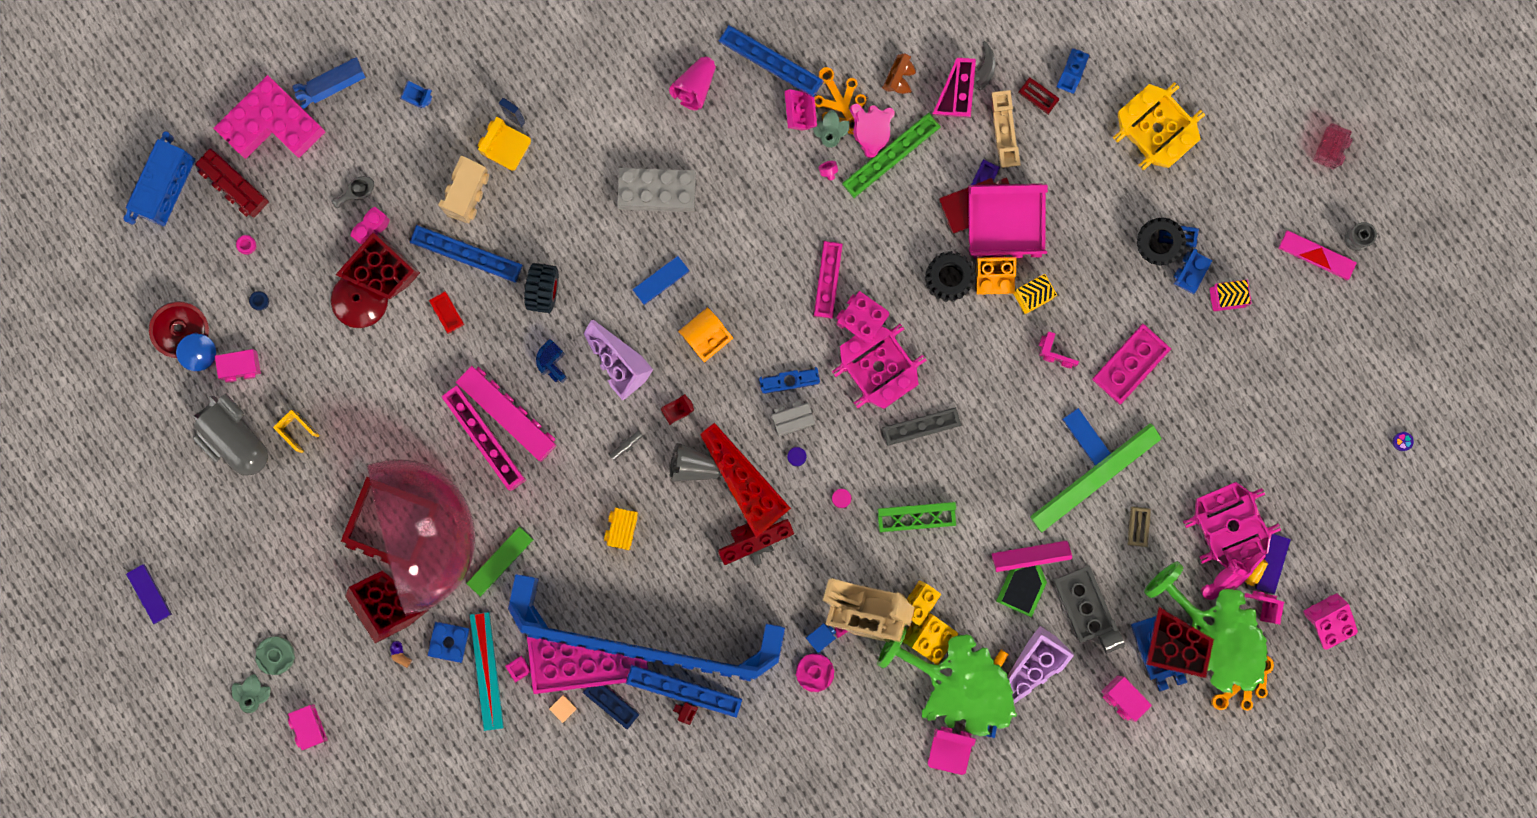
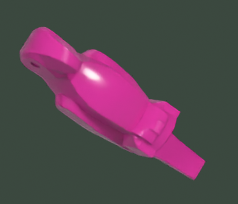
M1260 551L1247 563H1241L1233 558L1230 561L1229 567L1216 576L1213 584H1207L1202 587L1201 593L1204 598L1213 600L1224 589L1236 590L1266 557L1263 551Z

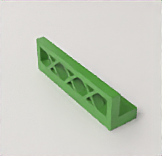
M956 502L877 509L879 532L956 526ZM943 511H951L952 522L944 523L938 517ZM932 512H939V513L937 514V516H935ZM923 513H929L934 517L930 524H924L919 520ZM909 514L915 519L911 526H905L900 522L904 515ZM890 516L896 522L890 528H883L882 517ZM897 523H899L902 527H895V526H896Z

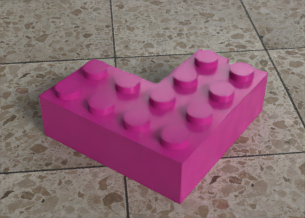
M268 75L213 128L245 159L272 133L298 158L325 133L324 129Z

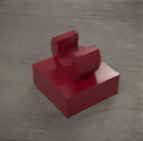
M685 702L684 706L676 704L673 711L680 714L677 719L678 721L690 725L699 707Z

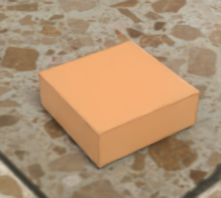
M564 695L550 708L552 713L562 723L577 709Z

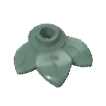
M830 110L825 114L823 121L817 120V126L813 128V131L817 137L821 138L822 143L826 147L832 148L837 146L840 138L848 133L849 121H840L837 113L834 110ZM830 135H833V138L831 140H828V137Z
M255 674L246 678L243 685L234 683L232 686L233 699L239 702L240 709L245 713L255 712L259 704L268 700L271 692L270 687H261L260 680ZM248 700H252L250 706H246Z

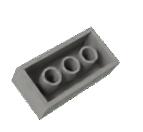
M619 168V210L695 212L696 171Z

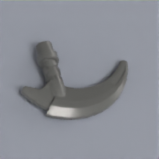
M983 41L985 49L984 64L975 73L974 89L979 88V90L983 89L990 82L995 71L994 53L986 41Z

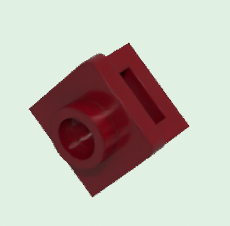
M684 394L663 406L661 411L669 425L690 415L694 408L692 401Z

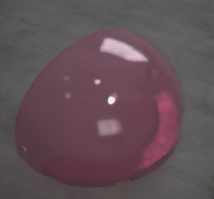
M403 459L368 464L374 502L403 611L407 616L431 609L450 596L461 585L470 569L476 545V534L469 505L458 487L446 475L427 464Z

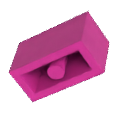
M251 349L215 356L218 379L225 380V383L236 382V378L240 377L253 379L256 378L255 375L261 374L258 352Z
M315 704L288 714V724L295 731V742L298 748L301 747V750H305L328 741Z

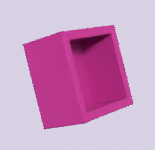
M1117 675L1101 691L1104 694L1102 698L1110 706H1116L1118 708L1117 714L1127 721L1136 722L1152 706L1124 676Z

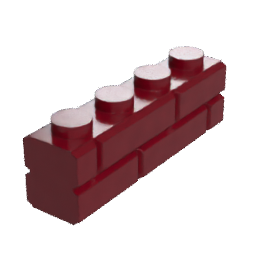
M208 149L203 157L195 163L199 168L197 172L205 179L209 177L213 181L211 185L219 192L223 190L226 193L224 197L232 204L236 202L240 206L238 210L246 217L250 215L255 218L269 203L260 192L213 149Z

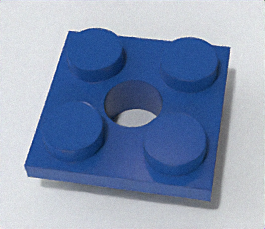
M435 622L428 656L462 663L470 628ZM448 636L454 639V645L451 648H447L444 645V640Z

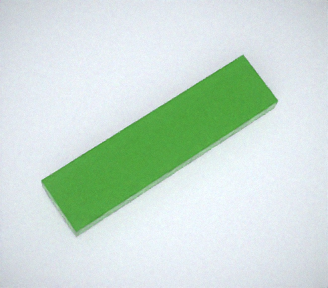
M518 527L466 584L481 597L534 539L521 527Z

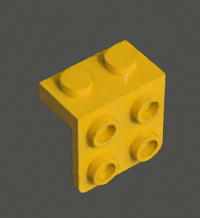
M496 116L495 120L489 123L486 136L480 139L478 150L481 155L511 171H515L527 151L531 139L507 126L502 119Z

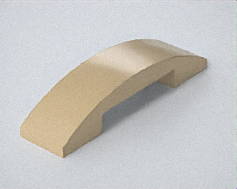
M1011 90L992 92L993 122L1001 168L1020 166L1012 114Z

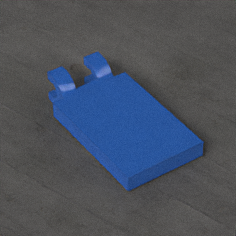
M355 57L306 82L307 85L298 83L292 87L295 92L302 90L295 93V97L297 100L302 101L300 104L304 109L310 103H317L366 77L358 58Z
M1156 616L1130 625L1149 679H1156L1160 692L1169 689L1165 678L1174 676L1177 686L1188 682L1184 673L1146 665Z

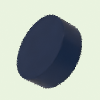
M256 291L251 294L249 304L257 311L265 310L269 305V297L264 292Z

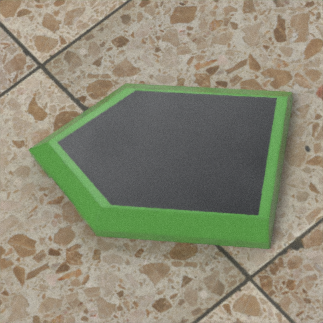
M1036 565L1009 570L996 602L1032 618L1047 583L1041 566Z

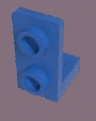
M1072 48L1056 86L1057 88L1072 94L1075 93L1082 78L1089 54Z

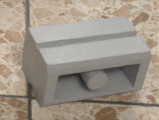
M799 401L793 403L792 408L786 409L784 406L774 410L775 413L771 416L778 437L815 426L808 402Z

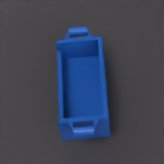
M167 131L163 132L161 139L156 141L126 205L127 213L123 219L130 225H134L139 216L164 227L195 162V158L185 150L171 145L174 137Z

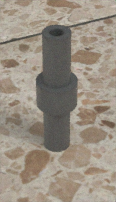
M638 430L629 439H624L620 446L609 456L616 460L625 451L628 452L632 449V445L642 438L643 435Z

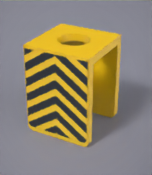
M1046 274L1019 287L1015 294H1013L1024 314L1031 312L1057 296Z
M290 410L273 428L294 450L302 453L304 450L283 429L296 418L312 436L319 437L320 435L298 412Z

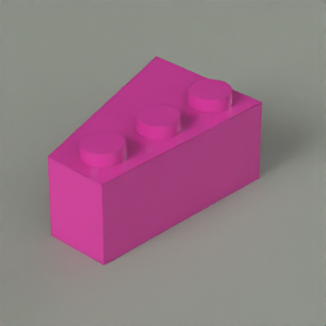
M956 58L933 115L971 118L976 59Z

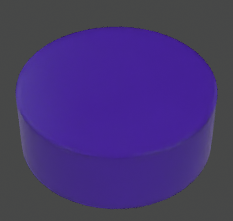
M800 447L792 448L788 452V462L795 467L802 466L807 458L806 452Z

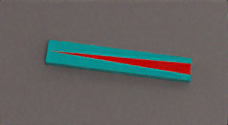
M490 612L471 614L470 622L484 731L504 728Z

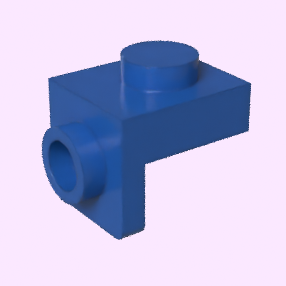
M407 81L400 99L418 108H425L432 100V90L424 89Z

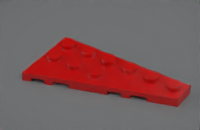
M713 423L700 435L757 538L791 508L723 431Z

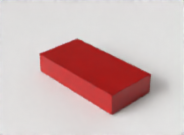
M446 291L429 300L447 334L465 325Z

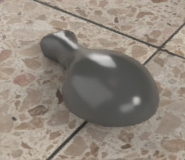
M368 176L354 178L349 183L345 194L332 200L334 207L340 208L348 200H361L369 196L374 189L373 179Z

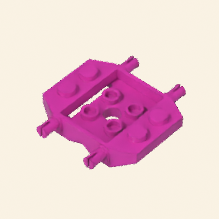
M901 323L890 330L881 326L869 343L864 342L855 335L840 346L841 364L831 372L837 377L845 371L856 383L863 394L862 397L853 402L857 409L865 403L885 409L919 385L917 368L927 360L921 354V356L911 361L895 339L896 335L905 330ZM882 340L885 342L856 363L852 362ZM877 361L884 364V369L881 372H877L873 368V364ZM901 370H905L900 375L892 379L890 382L882 386L880 389L873 392L874 389H876L881 384L889 380L891 377L899 373Z
M1234 482L1196 498L1195 515L1183 521V523L1187 524L1184 525L1186 529L1195 524L1201 528L1210 549L1209 553L1199 556L1202 564L1210 560H1216L1223 567L1228 568L1233 558L1241 563H1246L1260 551H1263L1264 554L1268 553L1271 535L1281 531V528H1277L1280 527L1278 523L1266 527L1259 514L1255 499L1265 496V492H1262L1264 491L1263 488L1250 492L1237 482ZM1243 501V504H1240L1222 513L1214 515L1210 518L1207 517V515L1212 514L1223 508ZM1231 520H1235L1238 523L1236 531L1228 529V523ZM1255 534H1258V536H1256V537H1254V538H1251V539H1249V540H1247V541H1244V542H1242V543H1239V544H1237V545H1235V546H1232V547H1230V548H1228V549L1222 550V548H1225V547H1227V546H1229V545H1232V544H1234V543H1236V542H1239V541H1241V540H1243V539H1246V538L1251 537V536H1253V535H1255Z

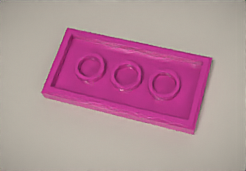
M1142 324L1091 380L1121 405L1167 355L1171 348L1145 324Z

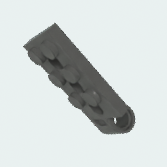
M1090 565L1053 580L1079 643L1098 636L1106 654L1125 647L1124 640L1114 619L1111 617ZM1081 585L1084 588L1082 596L1075 595V586ZM1084 603H1089L1092 607L1089 614H1084L1081 610ZM1092 621H1096L1099 624L1097 632H1092L1089 629V624Z

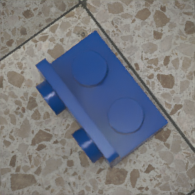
M1195 248L1191 252H1186L1182 259L1185 262L1182 269L1178 268L1173 276L1176 279L1174 282L1176 286L1193 295L1196 293L1212 260L1197 253L1198 250Z

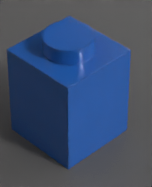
M823 623L810 633L806 639L819 653L836 639L834 636L836 632L831 626H826Z

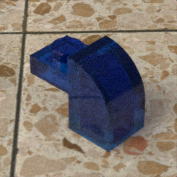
M551 339L539 349L536 356V365L543 376L550 371L548 375L555 382L559 380L563 383L568 378L555 364L565 353Z

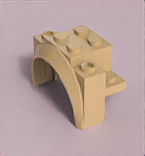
M836 579L828 580L823 598L824 602L831 605L826 625L847 630L854 635L885 642L890 640L901 641L904 625L910 626L915 608L908 603L905 596L901 593L873 589Z

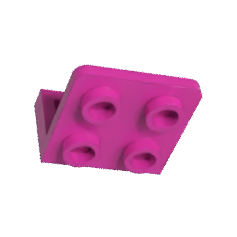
M859 291L857 295L853 294L847 302L849 304L845 311L842 309L836 317L838 320L837 326L842 329L846 328L864 342L869 343L888 318L889 311Z
M1338 593L1303 611L1305 617L1315 626L1321 645L1325 650L1347 640L1358 632L1349 604Z
M941 726V729L935 728L928 766L964 775L967 770L972 746L974 747L976 739L971 737L972 733L960 731V734L952 732V728Z

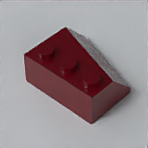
M373 232L335 275L387 299H392L409 287L421 272L381 235Z
M383 570L349 586L345 595L375 644L407 628L429 610L425 605L422 606L417 602L412 594L405 592L400 587V584Z

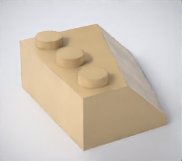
M460 156L452 174L453 183L447 185L445 189V201L441 200L438 205L448 217L468 224L470 220H474L477 209H475L476 203L480 202L483 196L482 186L483 184L486 185L489 179L486 167L464 156Z

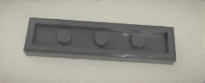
M955 407L885 426L882 429L886 444L890 446L959 427L961 422Z

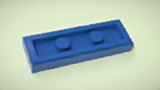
M677 256L632 290L643 305H646L690 271L680 257Z
M1079 408L1062 419L1095 466L1111 454Z

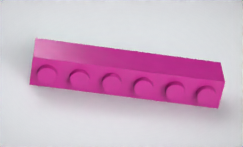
M471 366L456 383L538 461L542 462L557 446L554 443L556 439L549 432L544 434L540 430L542 426L535 419L530 421L526 417L528 413L521 406L515 407L512 404L514 400L507 393L503 395L499 392L500 386L493 380L489 382L485 378L487 374L481 368L477 367L475 369Z
M456 385L442 395V399L509 491H513L527 481L462 389Z

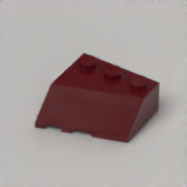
M1159 607L1153 626L1146 665L1206 678L1214 639Z

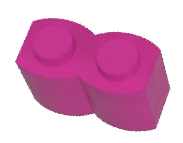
M373 207L365 214L363 221L353 228L351 237L362 245L373 232L378 234L384 231L390 219L378 208Z

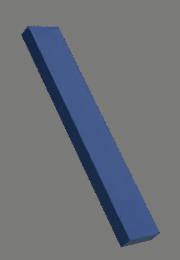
M728 25L719 39L721 44L812 97L815 96L823 84V79Z
M416 225L410 239L411 244L515 283L523 267L522 264Z
M631 665L625 683L736 718L742 703V698Z

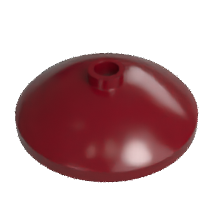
M343 278L336 283L331 294V307L335 316L343 324L352 328H366L374 325L383 317L388 306L387 298ZM356 295L360 296L358 301H354Z
M176 301L161 306L153 314L149 323V336L152 344L160 353L171 358H177V346L184 337L192 333H199L207 337L209 334V326L205 315L199 308L187 302ZM179 324L181 325V329L175 330L174 326Z

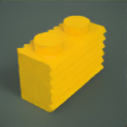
M620 508L610 511L608 522L611 523L610 530H606L604 536L607 546L630 551L638 512Z

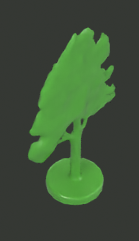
M1179 561L1168 565L1150 581L1144 593L1148 598H1154L1166 590L1190 615L1193 621L1192 627L1197 629V625H1199L1202 633L1214 639L1208 671L1212 670L1214 672L1210 679L1211 684L1226 693L1233 692V684L1240 686L1244 691H1253L1257 684H1263L1265 661L1267 660V640L1263 636V631L1256 627L1258 624L1256 621V610L1252 608L1244 610L1239 608L1240 605L1246 603L1244 593L1240 590L1224 589L1219 592L1216 606L1207 611H1201L1194 607L1172 584L1182 573L1183 565ZM1211 616L1215 618L1214 624L1208 625L1203 617Z
M905 627L900 642L890 640L883 646L877 660V666L886 668L896 655L926 672L931 677V683L935 689L931 692L926 707L922 710V717L927 718L928 721L936 720V717L945 715V723L948 728H954L956 721L965 719V730L981 737L990 734L988 725L1002 729L1010 725L1012 717L1017 716L1012 697L1013 690L1007 678V673L999 665L993 664L994 660L991 658L988 648H981L975 652L971 651V648L976 646L972 636L965 634L951 638L948 641L949 656L939 665L929 664L900 647L906 634ZM951 668L952 674L951 676H945L939 671Z

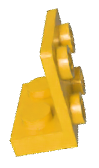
M929 613L921 626L914 622L911 623L906 631L903 643L938 665L948 651V641L958 636V632Z

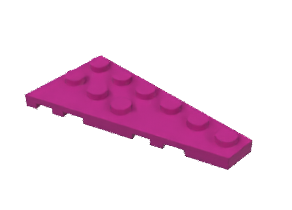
M527 636L533 694L626 683L631 665L649 670L648 661L641 658H630L621 654H610L601 650H590L581 646L575 647L566 645V643H555L547 641V639H535Z

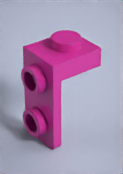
M1048 331L1045 336H1041L1039 356H1043L1044 361L1054 363L1055 360L1061 362V366L1070 369L1073 366H1078L1079 361L1050 352L1055 333Z
M1253 591L1252 594L1245 593L1244 597L1263 602L1260 621L1280 625L1284 601L1277 600L1275 595L1259 591Z

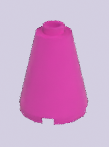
M700 57L670 86L669 93L674 99H680L682 101L680 104L688 109L695 111L699 108L701 109L716 69L714 61L709 57Z

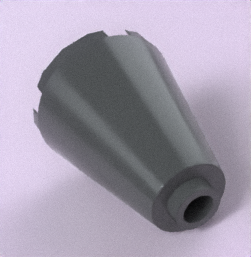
M676 443L673 452L677 453L671 458L670 481L718 479L719 476H722L712 456L681 443Z

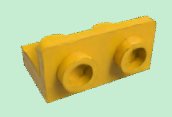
M920 580L907 598L908 603L915 607L911 621L919 626L922 625L941 596V593Z

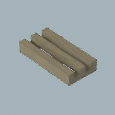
M1131 507L1127 545L1148 547L1151 509ZM1135 511H1138L1136 540L1133 542ZM1142 512H1146L1142 543L1140 542Z

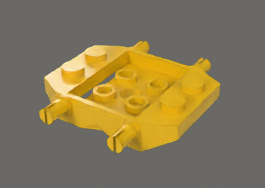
M1175 82L1167 89L1148 84L1117 113L1120 131L1113 136V139H1116L1118 143L1127 136L1131 142L1138 146L1141 153L1145 156V159L1138 164L1139 167L1143 166L1142 170H1145L1150 164L1170 168L1201 140L1197 122L1205 114L1202 110H1199L1194 116L1190 117L1171 97L1179 89L1178 85L1173 88L1176 85ZM1157 102L1160 103L1153 111H1151L1143 120H1141V121L1133 128L1132 125H1133L1139 118H1141V117H1142L1149 109H1151ZM1153 124H1161L1163 130L1161 132H1155L1153 130ZM1183 128V130L1177 136H1175L1167 145H1165L1158 153L1156 152V150L1160 148L1168 139H1170L1177 131Z

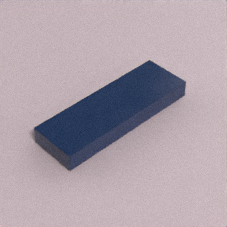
M502 98L499 105L505 116L522 128L525 120L519 108L507 99Z
M605 685L587 687L583 691L584 695L627 730L640 715Z

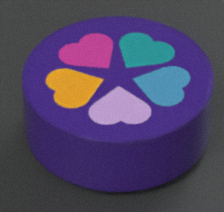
M1400 432L1393 437L1392 443L1396 450L1407 451L1412 448L1414 440L1411 434Z

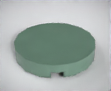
M279 636L268 637L258 645L255 660L259 669L264 673L280 675L288 671L293 665L295 659L294 648L285 638Z

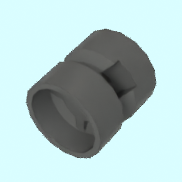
M1367 222L1355 225L1345 234L1346 246L1353 251L1367 248L1376 240V229Z

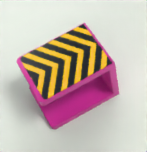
M1248 279L1216 283L1214 287L1209 289L1214 312L1246 308L1252 304Z

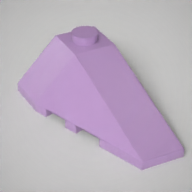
M591 320L584 335L593 353L599 354L602 362L600 367L602 371L607 370L611 378L608 380L611 388L621 400H624L647 381L653 369L640 354L596 321Z
M1041 626L1030 638L1007 675L1013 690L1014 704L1031 693L1032 689L1039 684H1044L1048 681L1047 679L1052 675L1061 672L1074 656L1055 635Z

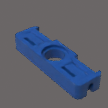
M814 367L815 370L799 371V373L798 370L779 373V376L765 377L764 379L761 376L759 379L761 392L768 394L818 385L820 383L818 368ZM788 375L795 378V383L792 386H788L784 382L785 377Z

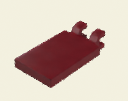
M1006 177L995 183L993 182V179L990 178L974 185H995L1010 183L1008 181V178ZM969 187L938 199L952 235L969 228Z

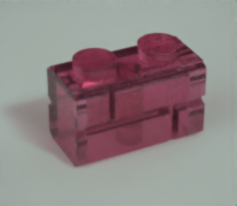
M1329 124L1325 129L1313 162L1333 170L1341 166L1346 157L1343 155L1345 148L1348 149L1352 143V138H1350L1352 132L1336 124Z

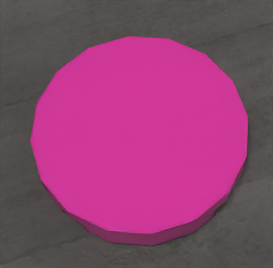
M812 653L799 661L796 667V677L798 683L804 689L810 692H820L831 685L834 679V668L827 657L822 654Z

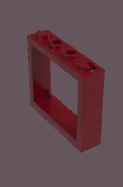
M366 477L340 542L346 543L345 547L356 551V548L364 550L362 554L373 558L374 555L382 557L380 561L391 565L392 562L400 564L398 568L409 572L410 569L416 570L441 504L371 477ZM371 486L430 509L410 561L350 539Z

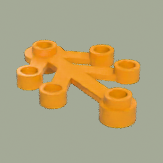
M824 67L819 72V78L823 79V83L828 86L836 102L817 95L815 100L821 99L822 103H815V107L820 108L823 106L842 112L845 118L839 117V120L849 121L848 133L854 135V128L850 127V123H855V120L849 110V104L858 82L854 78L847 80V88L843 98L833 81V70L829 67ZM829 74L830 78L826 80L823 78V75ZM850 81L855 82V86L850 87L848 83ZM857 95L855 103L863 107L867 100L865 95ZM861 97L864 99V102L858 103L857 99ZM827 112L823 113V115H822V121H823V118H824V116H825V114H826Z
M1267 656L1265 661L1267 666L1264 670V683H1259V686L1255 689V695L1258 698H1265L1268 695L1266 689L1267 674L1274 668L1273 660L1269 656ZM1234 684L1232 686V693L1224 692L1223 694L1214 695L1211 701L1212 706L1218 710L1226 709L1229 704L1228 700L1239 692L1241 687ZM1259 689L1264 690L1263 696L1258 694ZM1244 691L1243 700L1240 702V707L1243 710L1249 711L1253 707V702L1251 701L1252 691ZM1221 698L1222 704L1218 706L1216 700ZM1245 701L1250 703L1248 708L1243 706Z

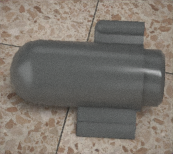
M227 393L222 395L219 400L215 396H209L211 402L202 411L194 415L196 420L194 428L198 433L193 440L215 463L223 458L240 475L257 474L265 467L268 461V452L265 445L241 421L244 412Z

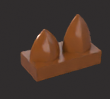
M906 53L896 56L882 89L901 94L912 92L909 84L902 77L903 75L911 76L916 74L915 67L910 61L911 56Z

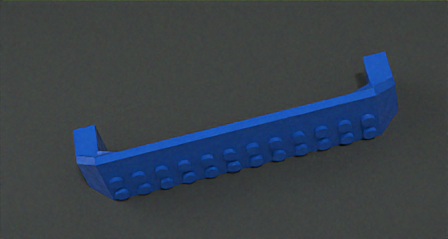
M515 574L508 610L520 632L528 634L530 638L541 639L545 637L550 642L558 643L565 641L566 645L578 647L585 645V648L597 651L600 648L605 649V653L618 654L620 652L624 653L625 657L637 658V656H640L645 661L655 662L660 660L665 665L674 666L675 664L682 665L681 668L693 670L695 667L700 668L701 672L712 674L715 671L720 672L721 676L732 677V675L740 676L739 679L746 681L758 678L779 662L785 627L766 624L761 650L739 665L548 628L534 606L539 578Z

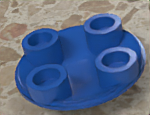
M192 333L179 342L176 350L177 359L184 368L190 371H202L210 367L214 362L216 347L207 336Z

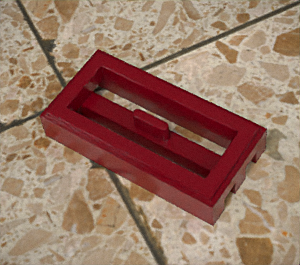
M1031 77L1028 78L1018 92L1048 115L1060 100V98ZM1029 83L1051 98L1053 103L1028 86ZM1026 89V90H1027L1028 92H1030L1032 95H1034V96L1037 97L1039 100H1041V101L1044 102L1046 105H1048L1049 108H1047L1045 105H1043L1042 103H1040L1038 100H1036L1034 97H1032L1031 95H1029V94H1028L1027 92H1025L1024 90Z

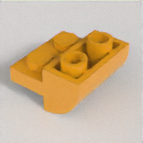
M1016 257L976 258V294H1015Z
M708 307L678 331L703 362H706L733 339L722 322Z

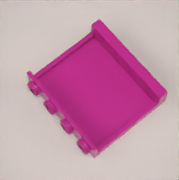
M1045 183L969 185V254L974 256V259L985 257L986 255H993V257L1012 255V257L1023 258L1025 254H1031V257H1042V254H1047V250H1045L1046 193H1048V185Z

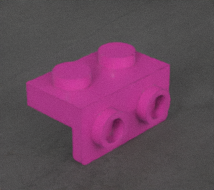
M791 89L785 91L788 128L804 131L816 127L815 97L802 91Z

